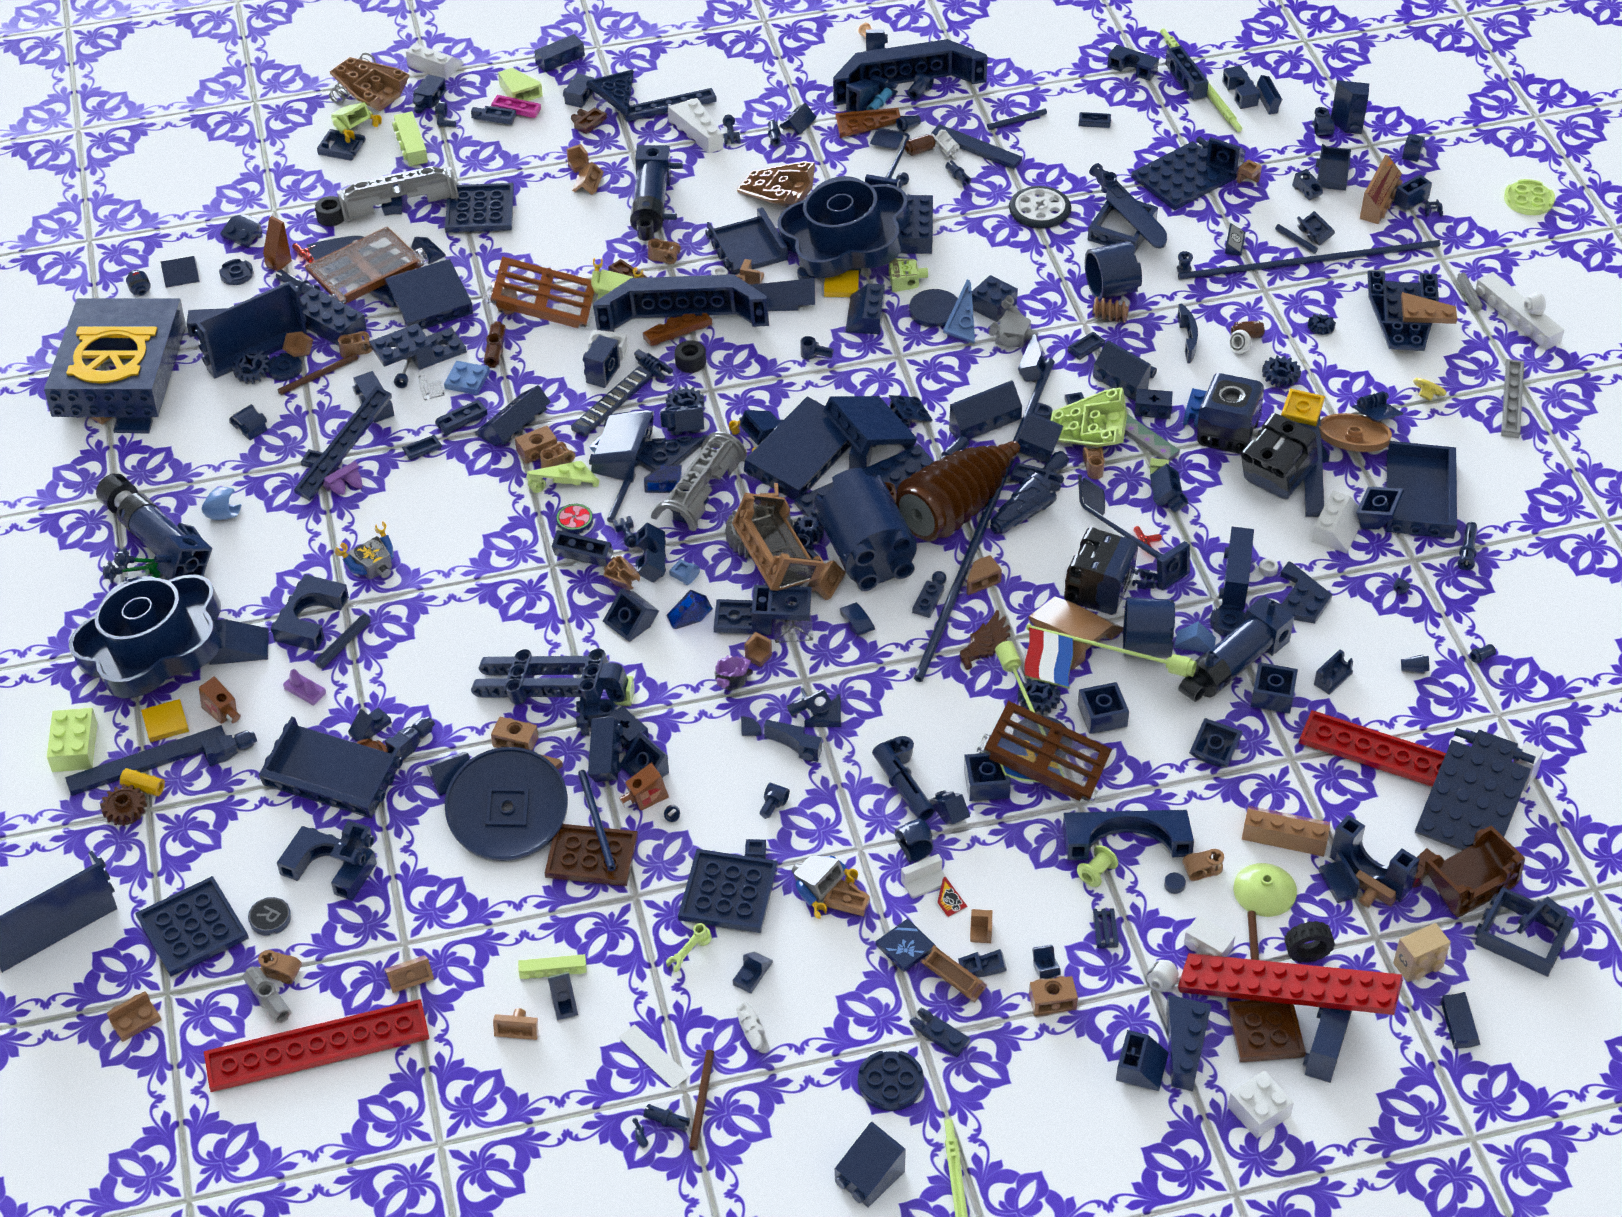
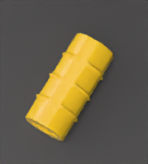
M125 768L120 776V785L125 784L128 788L130 785H133L134 789L139 787L141 792H145L148 795L159 796L165 787L164 779L141 773L137 770Z

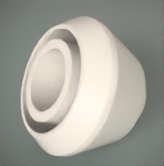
M1536 291L1527 296L1523 303L1524 309L1528 313L1542 315L1546 310L1544 295Z
M1244 330L1233 332L1229 340L1231 350L1237 354H1242L1249 350L1252 346L1251 336Z

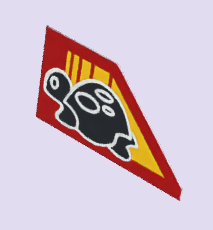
M944 877L937 903L947 917H950L968 906L948 879Z

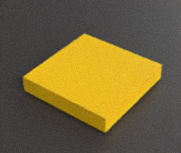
M848 270L840 275L825 278L824 297H850L858 290L859 270Z
M1290 388L1281 416L1294 422L1316 426L1325 396Z
M180 699L141 709L150 742L189 732Z

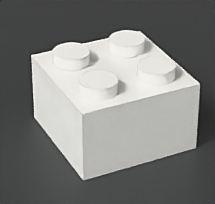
M1264 1070L1230 1092L1227 1107L1258 1139L1291 1117L1294 1101Z

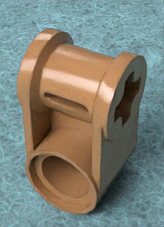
M657 238L648 241V258L650 260L674 264L677 261V254L681 251V246L678 243Z
M365 331L340 336L338 343L341 357L345 358L354 353L357 355L370 353L372 349L369 344V334Z
M558 442L554 446L541 451V469L571 463L576 455L567 448L564 442Z
M1083 447V461L1088 477L1091 479L1102 478L1105 463L1103 448L1087 449Z
M1210 849L1188 854L1183 858L1182 862L1191 881H1198L1202 878L1221 874L1223 871L1222 863L1225 857L1221 850Z
M265 950L258 957L259 964L261 965L260 969L267 978H272L285 984H292L302 966V962L298 958L272 950Z

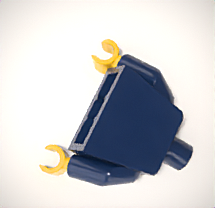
M745 410L739 421L732 420L729 422V429L733 435H736L740 432L739 426H741L749 437L759 445L783 419L778 420L770 411Z

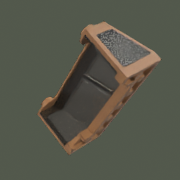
M745 493L732 524L770 590L778 591L818 579L825 563L820 556H815L811 559L787 520V516L790 514V507L785 498Z

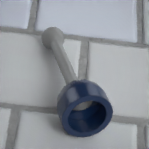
M412 357L405 359L406 363L403 372L398 373L394 378V385L398 388H405L408 384L409 379L406 371L409 363L412 361Z

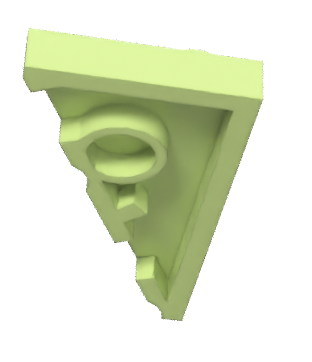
M582 461L528 471L526 476L527 479L541 481L542 478H551L553 483L581 485V482L592 483L593 487H598L600 482Z

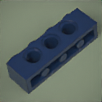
M1181 45L1168 48L1165 65L1190 98L1195 100L1207 97L1209 81Z

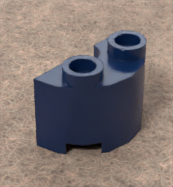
M252 404L229 418V423L236 429L239 428L242 434L249 440L267 431L266 417L263 413L259 414Z
M348 820L341 832V840L338 844H335L330 857L361 866L365 862L368 848H371L374 844L375 837L371 835L370 827Z

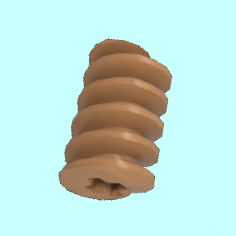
M1098 297L1095 298L1092 316L1095 314V319H1098L1101 315L1102 320H1105L1108 316L1109 321H1112L1115 317L1116 322H1119L1122 318L1123 323H1126L1129 305L1126 306L1125 301L1119 305L1118 300L1112 304V299L1105 303V298H1102L1101 302L1098 301Z

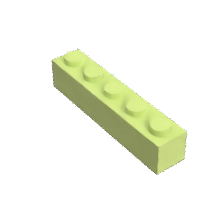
M582 954L518 960L520 979L548 977L569 972V975L587 973L586 956Z

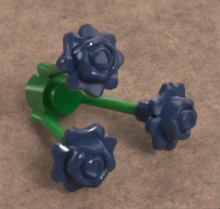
M127 548L119 549V552L115 553L114 563L118 567H115L110 560L107 565L103 566L104 579H109L111 583H113L117 575L123 572L145 570L147 575H151L150 577L160 578V575H162L156 569L158 563L154 559L129 556ZM129 563H147L145 566L127 568ZM126 576L125 579L123 580V582L126 581V580H128V579H130V578H128V577Z

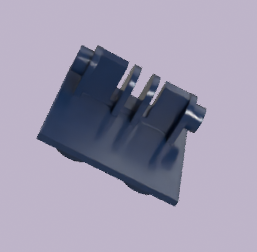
M1384 391L1360 397L1357 400V405L1352 406L1360 414L1369 417L1374 422H1381L1385 419L1403 415V412L1386 403L1389 395Z
M889 395L891 399L889 407L907 427H910L912 420L933 421L918 397Z

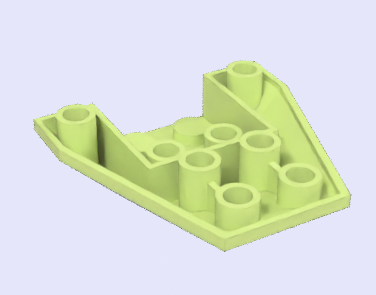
M1123 388L1104 390L1052 411L1051 421L1064 426L1057 442L1094 447L1116 445L1124 442L1127 411Z

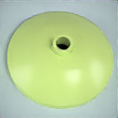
M1256 863L1249 865L1237 874L1234 881L1233 891L1238 903L1245 910L1255 911L1256 915L1273 917L1287 912L1296 901L1297 886L1294 879L1287 871L1273 864Z

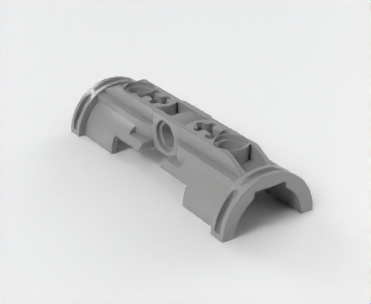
M434 166L353 183L346 189L337 191L345 222L352 221L354 218L375 214L374 205L392 202L391 198L407 195L408 198L426 194L428 202L459 197L451 167L438 168Z
M713 432L709 434L702 443V451L693 460L666 500L660 502L654 508L651 518L657 520L666 509L677 511L686 520L689 530L695 531L698 528V520L706 510L704 501L712 491L710 486H706L712 477L720 480L726 470L728 475H731L740 461L744 462L747 458L746 449L740 440L726 432Z

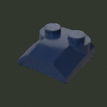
M1204 718L1189 754L1208 764L1217 767H1228L1235 750L1239 747L1242 731Z

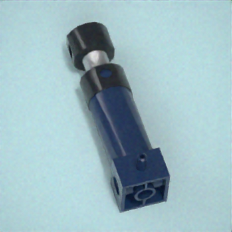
M109 474L99 482L96 488L97 499L112 513H117L118 521L156 555L154 557V561L158 563L156 569L168 580L184 575L204 576L213 549L199 535L184 534L145 494L138 493L137 488L122 474Z

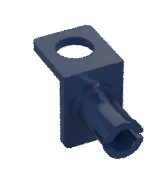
M801 688L802 698L787 705V709L792 717L807 708L815 715L832 706L833 703L825 689L808 696L804 688ZM818 697L826 699L825 703L821 706L814 703Z

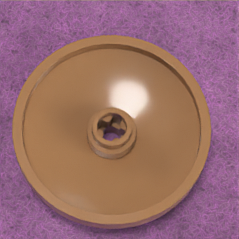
M1338 413L1328 415L1321 419V426H1319L1321 438L1335 447L1350 451H1379L1389 446L1392 437L1391 430L1384 423L1374 422L1369 417L1358 414Z

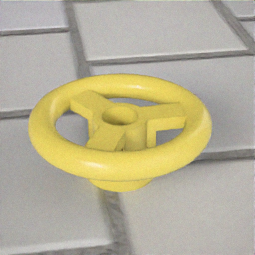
M1422 378L1413 379V383L1421 388L1418 395L1424 399L1432 400L1434 394L1438 396H1445L1447 394L1444 388Z

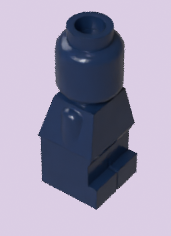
M429 716L421 717L411 727L408 726L401 729L394 737L387 738L385 744L388 753L392 754L395 748H399L403 760L416 750L420 739L431 733L435 725L434 721Z
M245 730L236 733L234 738L232 735L217 736L209 741L208 739L203 740L201 744L209 766L228 761L238 753L237 749L242 751L253 747L254 743L257 742L254 731L249 732Z

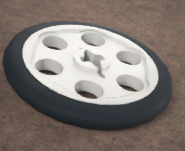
M1031 186L1021 189L1013 195L1009 202V210L1015 220L1025 226L1041 229L1051 228L1063 223L1069 217L1072 208L1070 200L1064 193L1047 186Z

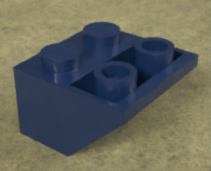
M1127 1030L1117 1067L1116 1081L1159 1091L1169 1052L1151 1036Z

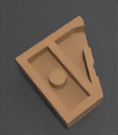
M842 879L824 898L826 907L863 917L870 903V896L867 893L859 890L852 882L848 884Z

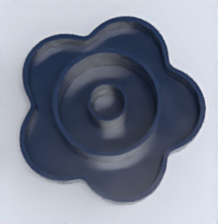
M839 176L820 183L805 200L787 207L780 214L777 225L779 234L787 245L788 250L797 254L802 271L812 277L829 278L840 275L851 268H876L893 261L902 250L903 244L900 231L905 228L910 220V210L906 193L897 186L888 184L870 185L855 177Z
M184 575L168 581L149 576L128 579L111 589L99 605L96 614L77 627L69 640V649L80 670L87 675L101 677L112 695L119 698L139 697L155 690L169 677L193 672L209 663L215 657L221 645V638L214 623L221 612V602L210 580L200 575Z

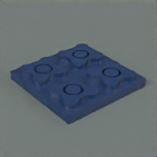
M514 183L456 185L459 197L454 199L447 198L445 233L512 230Z
M696 849L680 906L678 921L761 933L778 868V861Z
M213 876L135 913L137 920L170 977L249 939L248 933Z

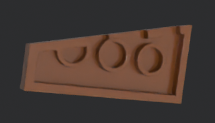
M899 108L835 113L840 138L896 124L897 118L900 117Z
M702 313V316L683 314L682 317H670L665 324H658L643 332V339L650 346L658 345L661 342L673 340L692 331L704 329L706 326L712 325V318L707 313Z

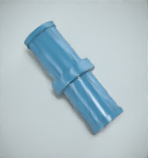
M884 88L867 106V110H876L883 107L892 96V91L889 88Z

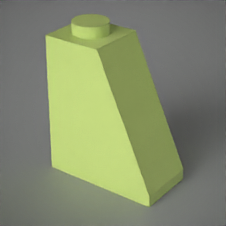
M514 68L498 72L499 85L507 97L525 101L543 97L542 84L536 79Z

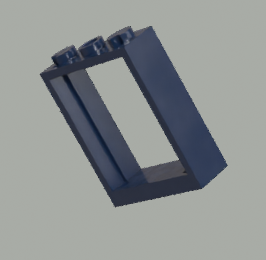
M1106 201L1088 227L1087 240L1104 246L1130 241L1137 251L1145 239L1138 231H1136L1134 236L1101 227L1110 211L1115 209ZM1138 201L1157 220L1158 207Z
M1502 887L1499 894L1495 893L1490 902V905H1492L1491 909L1487 908L1482 917L1484 923H1479L1474 935L1477 936L1475 945L1548 977L1572 930L1575 919L1566 916L1564 923L1557 928L1540 915L1535 920L1536 922L1557 930L1559 933L1546 958L1488 933L1502 907L1521 915L1525 913L1529 915L1532 912L1531 908L1536 903V901Z

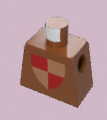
M215 676L199 686L201 708L220 724L227 720L231 723H236L240 719L241 715L237 712L234 696Z
M650 763L626 781L628 793L619 799L624 808L635 803L639 810H644L669 798L662 776L654 765Z

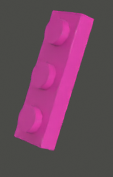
M497 95L491 103L492 107L512 109L516 111L517 115L536 118L541 110V104L502 95Z

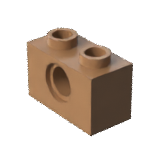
M547 425L515 438L516 451L525 464L540 459L542 450L557 444L556 436Z
M499 717L491 733L492 746L496 748L519 747L532 751L539 738L537 725Z
M1059 976L1054 979H1038L1030 982L1029 998L1034 1016L1077 1010L1078 996L1072 976Z

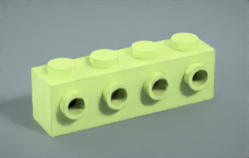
M413 112L394 115L395 122H392L396 139L399 141L403 159L407 160L409 166L427 163L426 148Z

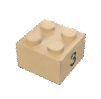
M1436 923L1431 924L1399 939L1393 964L1407 982L1414 979L1419 980L1432 971L1437 972L1444 967L1451 942Z

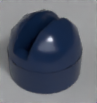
M1397 578L1393 585L1395 592L1400 589L1399 594L1406 593L1411 587L1407 581L1401 578Z
M669 805L665 808L664 818L667 821L675 822L679 819L680 809L678 806ZM675 809L676 811L669 816L668 813Z

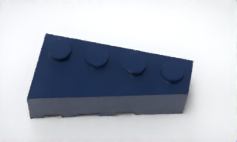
M1168 994L1166 1016L1171 1087L1193 1092L1212 1004Z

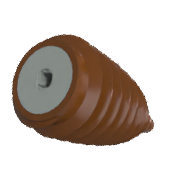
M1010 441L998 446L968 447L963 451H956L951 455L944 456L940 460L934 461L929 466L922 468L919 472L912 474L909 478L904 479L897 489L896 505L912 534L919 539L929 542L937 538H948L954 531L959 530L963 524L970 521L971 517L975 516L981 508L985 507L988 500L993 498L996 490L1000 488L1002 478L1006 476V468L1010 466V462L1019 453V443Z

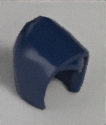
M921 818L907 822L895 829L896 840L909 862L920 861L932 852V832L929 825Z

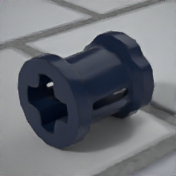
M1188 251L1180 252L1178 254L1179 264H1177L1176 269L1179 273L1190 272L1192 270L1191 261L1193 260V255Z

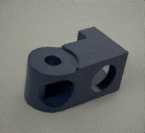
M1308 169L1295 173L1292 186L1295 189L1299 188L1308 200L1323 194L1321 184Z

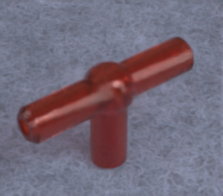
M297 243L292 245V248L300 257L304 258L308 263L313 262L314 259L309 255V250L317 245L305 249Z
M1139 526L1133 529L1138 539L1152 547L1150 543L1162 540L1161 534L1146 536Z

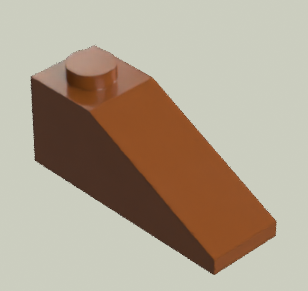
M271 216L269 217L263 255L265 265L278 271L292 262L285 224L283 221Z

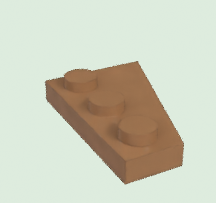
M1402 292L1403 322L1457 323L1456 306Z

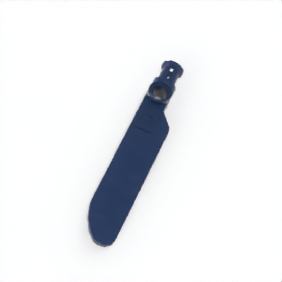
M1099 163L1092 165L1089 174L1095 177L1101 185V191L1106 194V200L1154 248H1164L1167 243V233L1164 227L1117 181V175L1114 172L1105 171Z

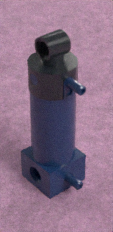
M637 145L635 157L636 184L630 224L637 231L638 238L642 241L651 240L654 237V233L661 229L664 220L677 219V213H665L664 208L666 186H670L671 169H683V163L671 162L670 145Z
M1263 596L1246 610L1245 621L1208 652L1195 660L1197 667L1194 676L1185 677L1181 681L1178 691L1194 702L1199 701L1202 696L1209 698L1215 696L1265 652L1273 656L1290 642L1294 615L1277 605L1274 600Z

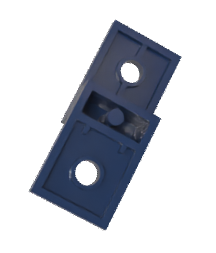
M417 323L369 341L371 349L384 367L412 357V361L418 370L467 353L466 346L452 327L426 336Z
M754 585L753 600L716 599L714 633L754 634L757 632L759 634L771 635L773 620L810 621L812 587L792 586L775 591L770 590L768 585ZM790 601H793V602H795L796 604H794V605H789V604H787V603L790 602ZM738 615L737 618H731L730 616Z

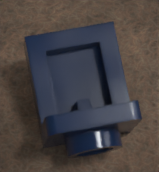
M1052 944L1032 948L1033 967L1040 979H1050L1061 975L1060 966L1055 959Z

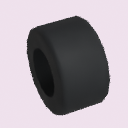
M327 196L316 202V217L321 225L336 226L344 221L339 197Z
M694 340L681 342L675 348V365L679 370L686 373H695L702 370L706 365V348L703 344Z

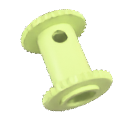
M1102 845L1094 848L1095 857L1089 864L1081 863L1077 867V873L1081 880L1091 887H1099L1101 885L1100 875L1107 868L1115 869L1118 866L1116 855L1109 848Z

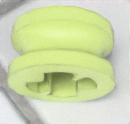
M543 478L541 481L529 479L528 486L534 493H539L546 487V481Z

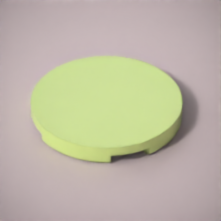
M1520 179L1518 182L1509 184L1506 187L1504 201L1512 210L1518 213L1541 215L1553 208L1555 193L1552 189L1544 186L1543 182L1533 179Z

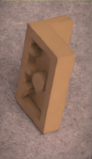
M146 991L133 996L128 1001L113 1007L107 1012L110 1024L122 1042L162 1020Z

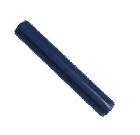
M365 613L362 614L315 660V665L321 669L324 668L371 622L370 617Z

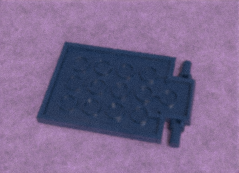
M1200 136L1196 139V142L1203 146V148L1192 141L1131 172V178L1174 211L1235 180L1236 175L1206 165L1209 141Z
M1456 728L1454 735L1466 739L1468 743L1472 744V747L1451 740L1414 832L1461 851L1473 845L1474 836L1477 831L1486 829L1491 825L1505 837L1531 772V768L1514 763L1512 760L1519 761L1521 759L1534 764L1536 756L1525 753L1523 749L1518 748V743L1479 729L1476 733Z

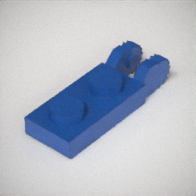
M1192 388L1185 410L1183 425H1187L1189 419L1192 418L1195 419L1194 427L1198 428L1199 410L1207 391Z

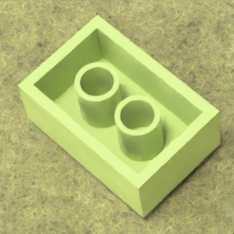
M93 708L52 711L47 749V760L52 772L93 768L98 724Z

